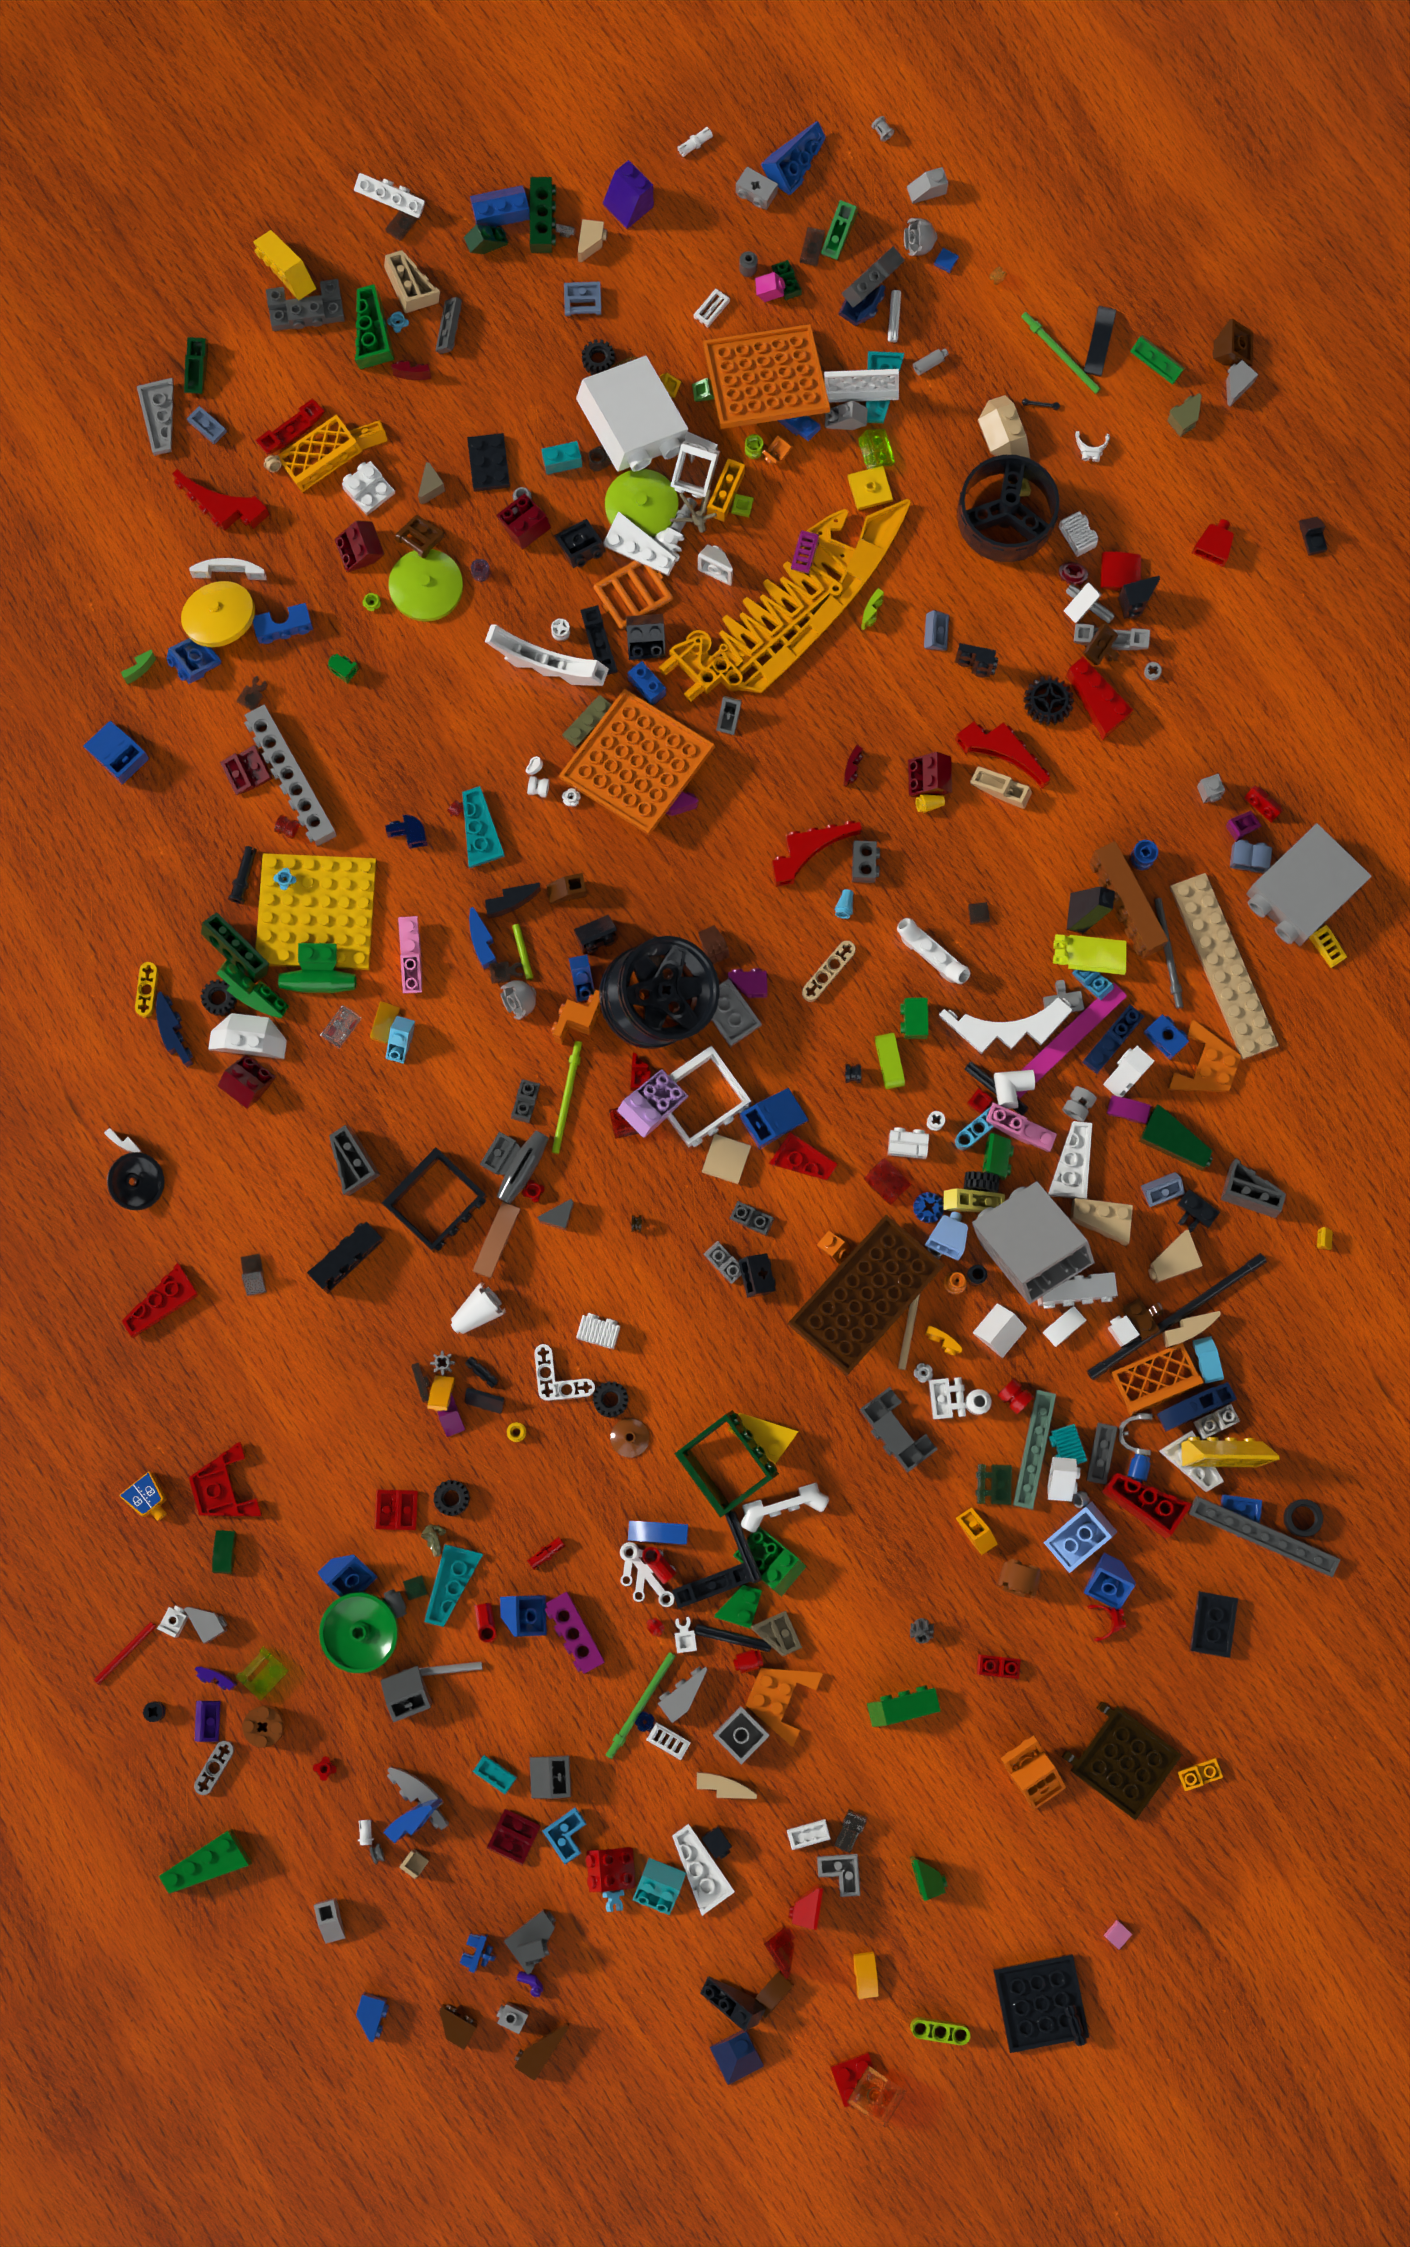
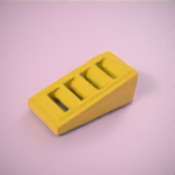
M1327 925L1309 937L1330 968L1347 958ZM1324 934L1325 938L1320 940L1319 937ZM1329 941L1330 944L1324 947L1323 943ZM1334 947L1335 950L1328 954L1327 950ZM1336 953H1338L1339 956L1334 960L1330 958Z

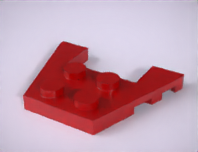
M241 1442L236 1443L215 1460L188 1477L199 1516H262L257 1498L237 1504L227 1470V1465L246 1459Z

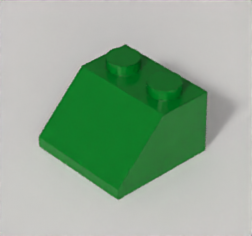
M990 1133L986 1140L983 1173L996 1174L1000 1176L999 1180H1005L1007 1176H1010L1011 1164H1008L1009 1157L1013 1156L1014 1146L1011 1145L1010 1139Z

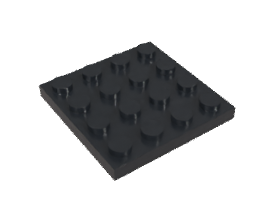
M1073 1954L993 1969L1010 2053L1075 2041V2035L1073 2036L1067 2020L1068 2016H1066L1064 2007L1072 2004L1076 2008V2015H1078L1083 2029L1082 2034L1086 2038H1090Z

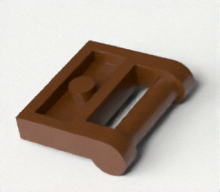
M417 514L395 535L396 541L404 543L416 551L422 558H426L429 551L444 538V532ZM411 534L412 536L423 542L424 545L420 546L419 544L408 538L407 535Z

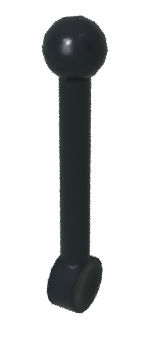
M1027 398L1022 400L1024 406L1028 404L1051 407L1053 410H1058L1060 407L1058 402L1050 404L1029 401Z

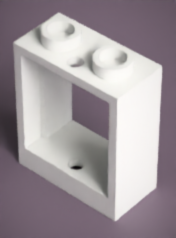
M685 440L681 444L671 487H674L675 491L680 493L690 492L696 498L705 497L707 489L711 487L720 451ZM686 453L711 460L704 488L679 480Z

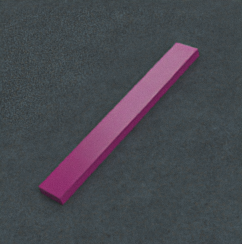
M1113 983L1114 989L1102 1000L1097 998L1022 1069L1034 1071L1035 1084L1127 997L1115 983ZM1028 1090L1016 1091L1017 1098L1020 1099Z

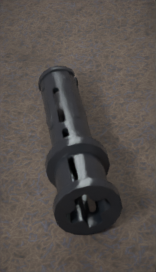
M245 846L237 878L233 880V889L231 895L228 896V900L237 904H244L245 902L244 895L246 889L249 888L248 878L257 852L256 848Z

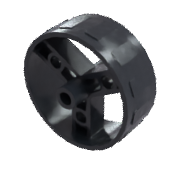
M1000 455L981 462L966 478L960 492L957 519L962 537L975 552L990 560L1016 562L1034 555L1048 541L1058 518L1060 500L1054 479L1039 463L1019 455ZM1004 474L1000 499L966 510L965 497L974 485L989 476ZM1023 478L1036 485L1046 497L1051 515L1049 524L1020 503ZM998 510L997 515L991 514V512ZM1016 513L1019 514L1023 518V520H1020L1017 517H1015ZM996 525L1001 528L1011 526L1029 541L1018 544H1004L985 537L979 531Z

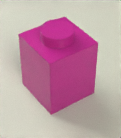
M775 272L755 278L756 294L764 302L784 296L785 282Z

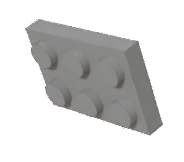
M727 979L719 985V1002L711 1021L731 1047L761 1027L762 1024L730 979Z

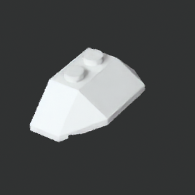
M231 1013L211 1031L208 1050L284 1059L287 1040L269 1017Z

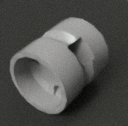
M1075 1086L1070 1095L1071 1100H1067L1062 1111L1069 1117L1084 1122L1089 1113L1088 1108H1092L1097 1097L1090 1091Z

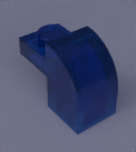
M403 815L404 822L393 821L389 825H385L388 838L406 835L409 849L428 846L423 824L412 815Z

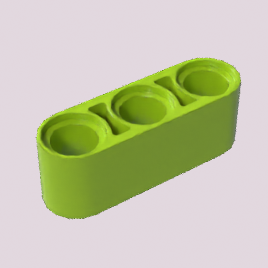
M889 1033L875 1036L877 1054L886 1090L905 1086L895 1034Z
M916 2017L910 2024L913 2035L918 2039L955 2045H965L970 2040L969 2030L961 2023ZM918 2023L925 2024V2030L922 2033L915 2031V2026ZM939 2026L945 2027V2033L942 2036L935 2035V2029ZM959 2029L965 2030V2037L962 2039L955 2038V2033Z

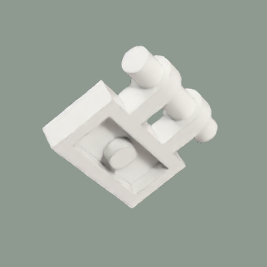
M961 1377L954 1378L955 1386H949L948 1378L928 1381L933 1420L953 1418L952 1410H958V1417L966 1416L965 1409L967 1407L963 1394L965 1386L962 1385ZM950 1392L956 1393L957 1403H951Z

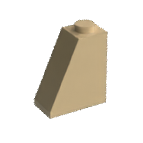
M1189 1230L1181 1233L1149 1265L1150 1269H1148L1150 1278L1155 1280V1283L1202 1267Z

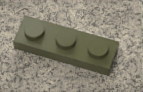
M599 695L562 734V737L577 749L612 705Z

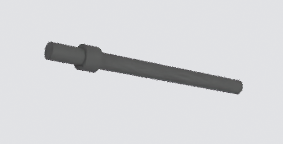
M1158 898L1154 900L1158 921L1169 940L1164 946V952L1171 981L1170 991L1171 995L1174 996L1176 1009H1181L1184 1007L1181 996L1182 987L1178 982L1162 899Z

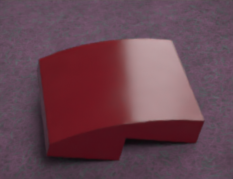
M255 745L240 754L235 753L220 762L236 795L250 791L273 779L258 747Z
M504 1809L486 1849L523 1866L541 1826Z

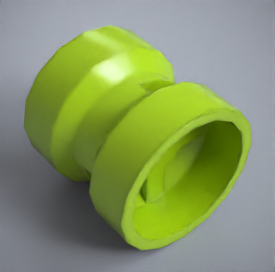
M752 434L745 440V454L751 459H757L763 452V439L757 434Z

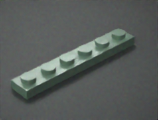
M1036 1390L1013 1506L1033 1510L1056 1394Z

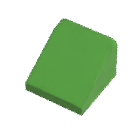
M706 378L692 384L695 402L714 399L710 379Z

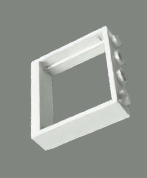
M712 1046L668 1076L677 1083L711 1059L742 1103L691 1138H689L671 1113L667 1119L688 1148L692 1145L693 1147L698 1146L703 1142V1137L706 1135L712 1136L719 1130V1126L722 1124L728 1125L734 1120L735 1115L750 1108L749 1105H751L750 1098Z

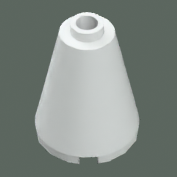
M483 1282L477 1285L451 1318V1327L456 1333L464 1334L506 1313L505 1308L501 1310L499 1307L502 1304L499 1298L489 1287L485 1289Z

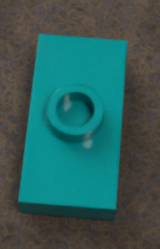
M485 1754L473 1770L476 1775L505 1795L517 1778Z

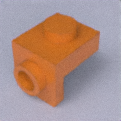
M777 435L768 449H764L762 453L765 455L764 459L772 465L774 463L780 465L793 446L780 435Z
M830 1231L817 1244L819 1249L831 1256L838 1264L846 1259L851 1251L845 1241Z

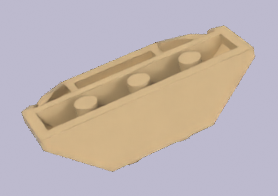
M1006 395L989 400L978 419V423L990 453L994 456L1019 455L1030 459L1027 436L1014 403Z

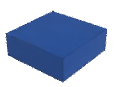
M943 248L934 265L950 273L959 256Z

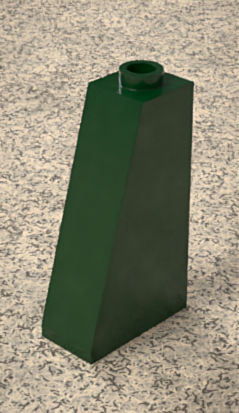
M1157 1104L1154 1107L1139 1142L1200 1171L1205 1167L1209 1168L1213 1157H1211L1213 1150L1162 1106Z

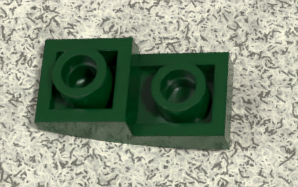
M788 260L771 266L772 271L782 277L785 282L783 296L785 301L802 295V289L795 278V272Z
M216 1530L212 1557L213 1573L232 1574L236 1556L234 1554L237 1537L235 1531Z

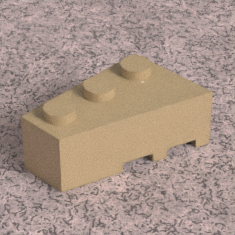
M402 250L385 255L384 268L405 313L439 303L440 291L438 288H435L429 282L426 275L423 276L414 262Z
M1075 1198L1072 1201L1070 1221L1126 1246L1130 1240L1133 1205Z

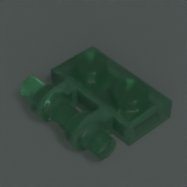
M978 1464V1472H976L978 1483L977 1490H975L977 1504H985V1496H991V1504L1011 1505L1012 1465L992 1464L991 1472H986V1464ZM986 1478L991 1479V1490H985Z

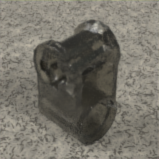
M603 445L589 452L588 465L591 470L601 471L613 464ZM594 458H599L600 461L595 462V461H593V459H594Z

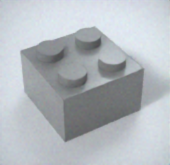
M741 1706L713 1734L741 1765L770 1736Z

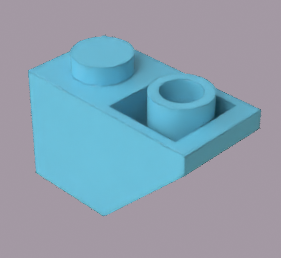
M396 1016L390 1027L385 1059L404 1064L413 1037L414 1020Z

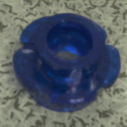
M641 1712L635 1721V1725L638 1726L639 1731H650L654 1727V1717L647 1712Z

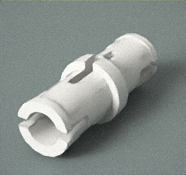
M705 127V129L696 135H691L689 140L678 146V151L682 154V157H685L694 149H699L701 144L712 138L711 130Z

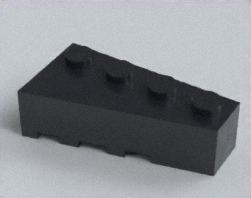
M367 1222L358 1224L349 1237L346 1236L342 1239L335 1249L331 1250L307 1272L327 1294L384 1241Z

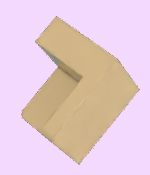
M412 1849L400 1865V1868L416 1879L430 1860L417 1850Z

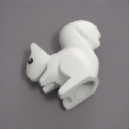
M667 528L659 532L654 538L651 537L677 559L676 562L679 561L680 556L675 551L682 552L681 547L677 546L678 541L684 540L681 533Z

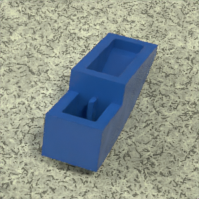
M471 907L469 915L471 938L478 960L485 970L497 963L494 954L489 948V945L494 942L474 907Z
M629 1521L628 1541L687 1545L688 1524Z
M438 1798L413 1807L391 1823L383 1833L394 1843L403 1838L407 1832L413 1835L421 1829L442 1801Z

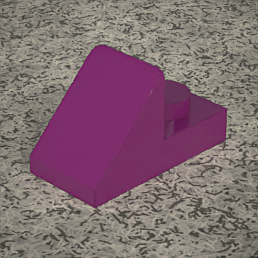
M1252 811L1230 819L1226 825V828L1236 842L1246 834L1261 827Z
M451 1393V1401L447 1411H437L447 1437L465 1431Z

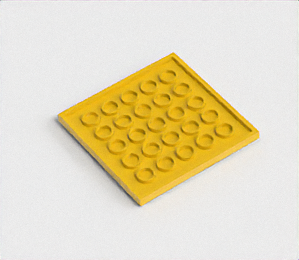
M263 853L256 951L269 963V966L300 967L298 962V943L337 944V964L334 969L369 970L376 858ZM283 868H288L291 875L296 877V882L290 884L287 890H281L279 883L273 879L274 875L278 874Z

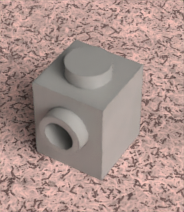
M1219 774L1201 779L1197 785L1203 803L1218 801L1225 792Z
M507 2001L506 2006L501 2005L496 2015L499 2018L497 2024L520 2034L529 2012Z

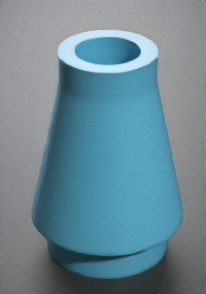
M848 889L842 891V895L834 909L837 917L848 919L853 914V891Z

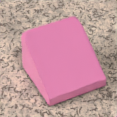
M1116 1920L1103 1936L1117 1949H1120L1132 1934Z

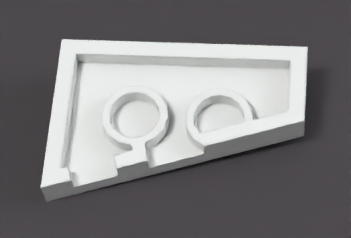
M1193 1431L1188 1432L1159 1450L1161 1454L1205 1492L1224 1482L1215 1467L1182 1466L1181 1443L1187 1441L1189 1437H1196Z

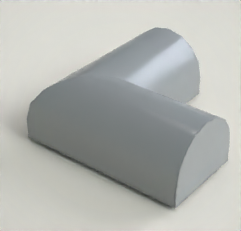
M858 1854L817 1856L819 1878L839 1876L840 1897L860 1896Z

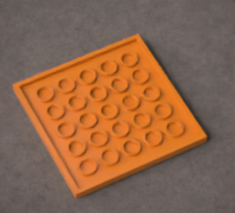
M811 324L703 341L721 429L830 412Z
M624 689L560 773L559 778L639 830L650 835L711 754L715 745Z

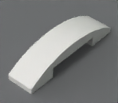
M234 558L210 559L197 563L189 569L192 578H211V572L213 571L245 572L248 580H267L264 569L248 561Z

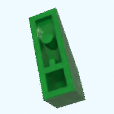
M842 200L839 201L820 254L838 260L859 210L858 206Z

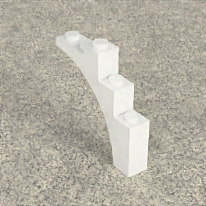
M497 625L490 626L485 640L487 644L505 656L504 659L515 667L533 668L543 676H559L571 685L603 686L609 670L598 660L575 658L543 649L508 633Z

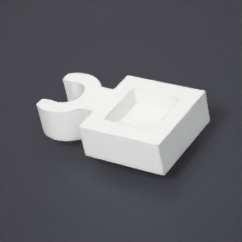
M686 1617L687 1624L685 1626L679 1624V1619L675 1621L676 1626L680 1629V1633H675L677 1653L697 1651L694 1630L688 1631L690 1626L689 1617Z

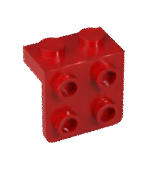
M631 1847L586 1851L589 1892H607L635 1888L634 1855Z

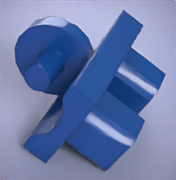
M470 1933L466 1945L476 1948L474 1955L463 1952L460 1964L468 1967L470 1972L475 1973L480 1957L483 1958L481 1965L484 1967L487 1966L489 1960L495 1961L496 1956L491 1954L492 1946L487 1945L486 1951H483L488 1937L487 1934L482 1933L478 1935Z

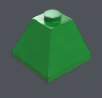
M910 1857L921 1898L927 1901L946 1893L944 1887H948L945 1875H941L938 1870L918 1858Z

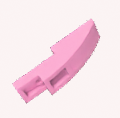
M418 916L398 917L403 993L422 992Z
M992 1103L986 1119L988 1123L1009 1136L1047 1152L1051 1151L1057 1135L1028 1121L1026 1117L996 1103Z

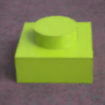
M736 494L731 514L749 518L754 498Z

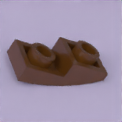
M778 1971L755 1998L766 2008L763 2014L764 2018L771 2014L779 2002L794 1987V1984L781 1971Z

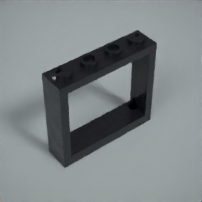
M435 1147L382 1204L434 1253L435 1250L440 1251L445 1246V1240L449 1236L453 1237L459 1231L458 1227L463 1222L467 1223L472 1218V1212L476 1208L480 1209L486 1203L485 1199L487 1196ZM440 1160L478 1197L432 1243L394 1205Z

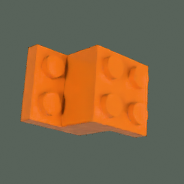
M595 990L594 995L590 994L587 1001L588 1007L568 999L565 1004L562 1003L558 1013L560 1014L559 1021L554 1022L551 1030L555 1043L562 1045L568 1028L591 1035L601 1010L598 990Z
M1034 1735L1024 1740L1015 1749L1008 1751L1001 1758L1012 1780L1021 1790L1033 1811L1066 1788L1057 1769L1043 1752Z

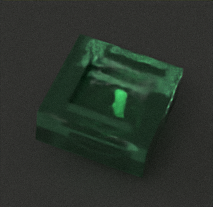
M422 1575L403 1581L409 1601L428 1594Z

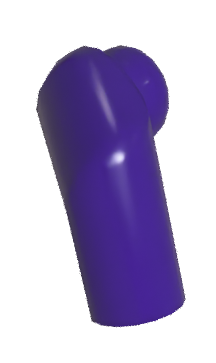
M519 1971L517 1981L529 1984L532 1988L530 1990L531 1995L540 1997L541 1992H543V1985L537 1976Z

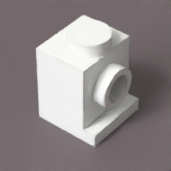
M177 1605L174 1608L169 1607L157 1629L177 1638L188 1619V1615L185 1614L183 1608ZM171 1617L176 1618L175 1624L170 1623Z

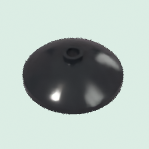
M139 1152L128 1153L119 1157L111 1165L107 1175V1188L110 1196L119 1206L128 1210H143L152 1206L160 1198L164 1189V1174L158 1162L151 1156ZM131 1178L134 1180L133 1185L129 1184Z

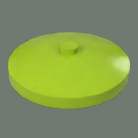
M642 469L636 472L630 470L618 476L608 488L605 497V512L610 525H612L619 511L649 537L654 538L659 532L672 526L673 522H670V519L677 517L678 496L675 488L671 487V482L662 474L649 469Z
M431 549L428 556L422 558L416 551H412L401 557L392 568L389 577V592L394 605L405 616L417 621H435L447 616L458 605L463 593V579L459 567L447 554Z

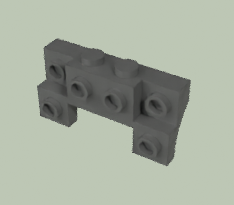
M338 279L320 281L322 295L304 297L299 301L297 299L286 300L284 287L266 289L272 330L302 329L307 326L318 327L322 324L345 321Z
M889 1387L859 1411L873 1429L871 1430L872 1435L877 1441L881 1439L884 1443L883 1449L889 1456L893 1455L908 1473L938 1449L928 1438L927 1434L915 1442L912 1440L891 1412L902 1402L892 1391V1388Z

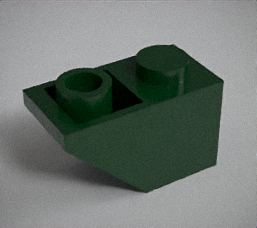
M476 224L464 236L470 253L486 254L509 243L501 227Z

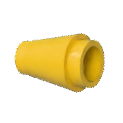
M920 795V797L916 798L918 812L926 813L945 805L943 795Z

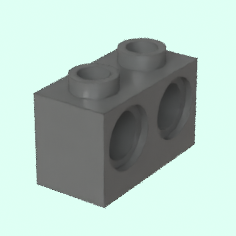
M854 841L852 882L875 883L876 877H879V866H876V859L880 858V848H877V841ZM867 849L871 852V855L864 856L861 851ZM868 868L870 869L871 873L867 875L863 874L861 872V869Z

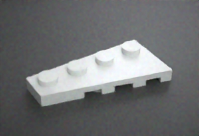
M618 511L603 542L604 547L669 576L677 559Z

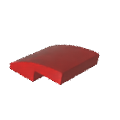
M1102 552L1101 588L1118 591L1125 584L1141 580L1140 554Z
M377 1489L374 1529L416 1530L418 1491Z

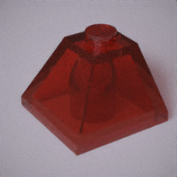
M781 1926L763 1938V1943L785 1979L790 1977L795 1946L792 1940L795 1937L789 1928L785 1930L784 1926Z

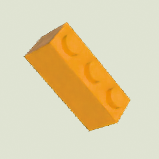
M729 458L727 459L707 506V515L716 513L717 516L713 518L725 521L744 477V464Z

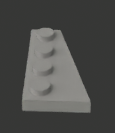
M173 378L137 386L153 455L172 452Z

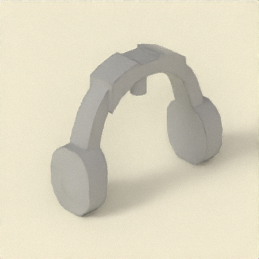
M1137 1413V1416L1130 1417L1121 1423L1118 1437L1120 1443L1125 1448L1135 1452V1454L1151 1455V1450L1129 1446L1123 1438V1435H1128V1432L1123 1431L1126 1424L1134 1420H1152L1153 1414Z

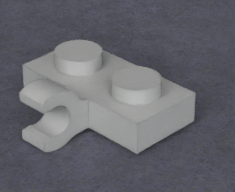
M1059 980L1055 983L1057 995L1043 997L1044 1009L1057 998L1061 1000L1064 998L1072 1005L1070 1007L1072 1012L1084 1010L1081 991L1066 993L1064 980Z

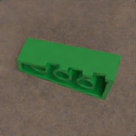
M230 1829L158 1877L170 1894L249 1866L252 1862L233 1830Z

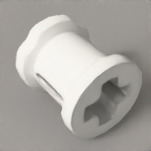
M939 1111L932 1112L927 1119V1127L934 1131L940 1130L945 1123V1116ZM933 1118H934L935 1120H936V1119H940L939 1123H938V1124H937V1123H934V1124H933V1123H932Z

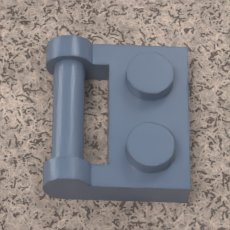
M600 282L564 283L565 316L595 313L596 315H601ZM595 302L596 305L570 307V303Z

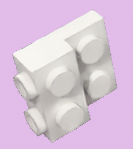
M371 461L367 464L365 462L361 463L357 468L358 471L353 475L351 473L346 475L342 483L344 491L366 515H369L395 494V490L387 483Z

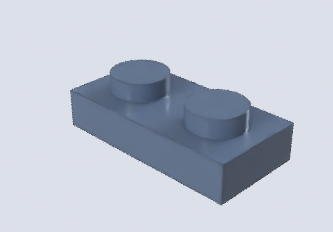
M200 406L187 418V421L214 445L227 433L226 429Z

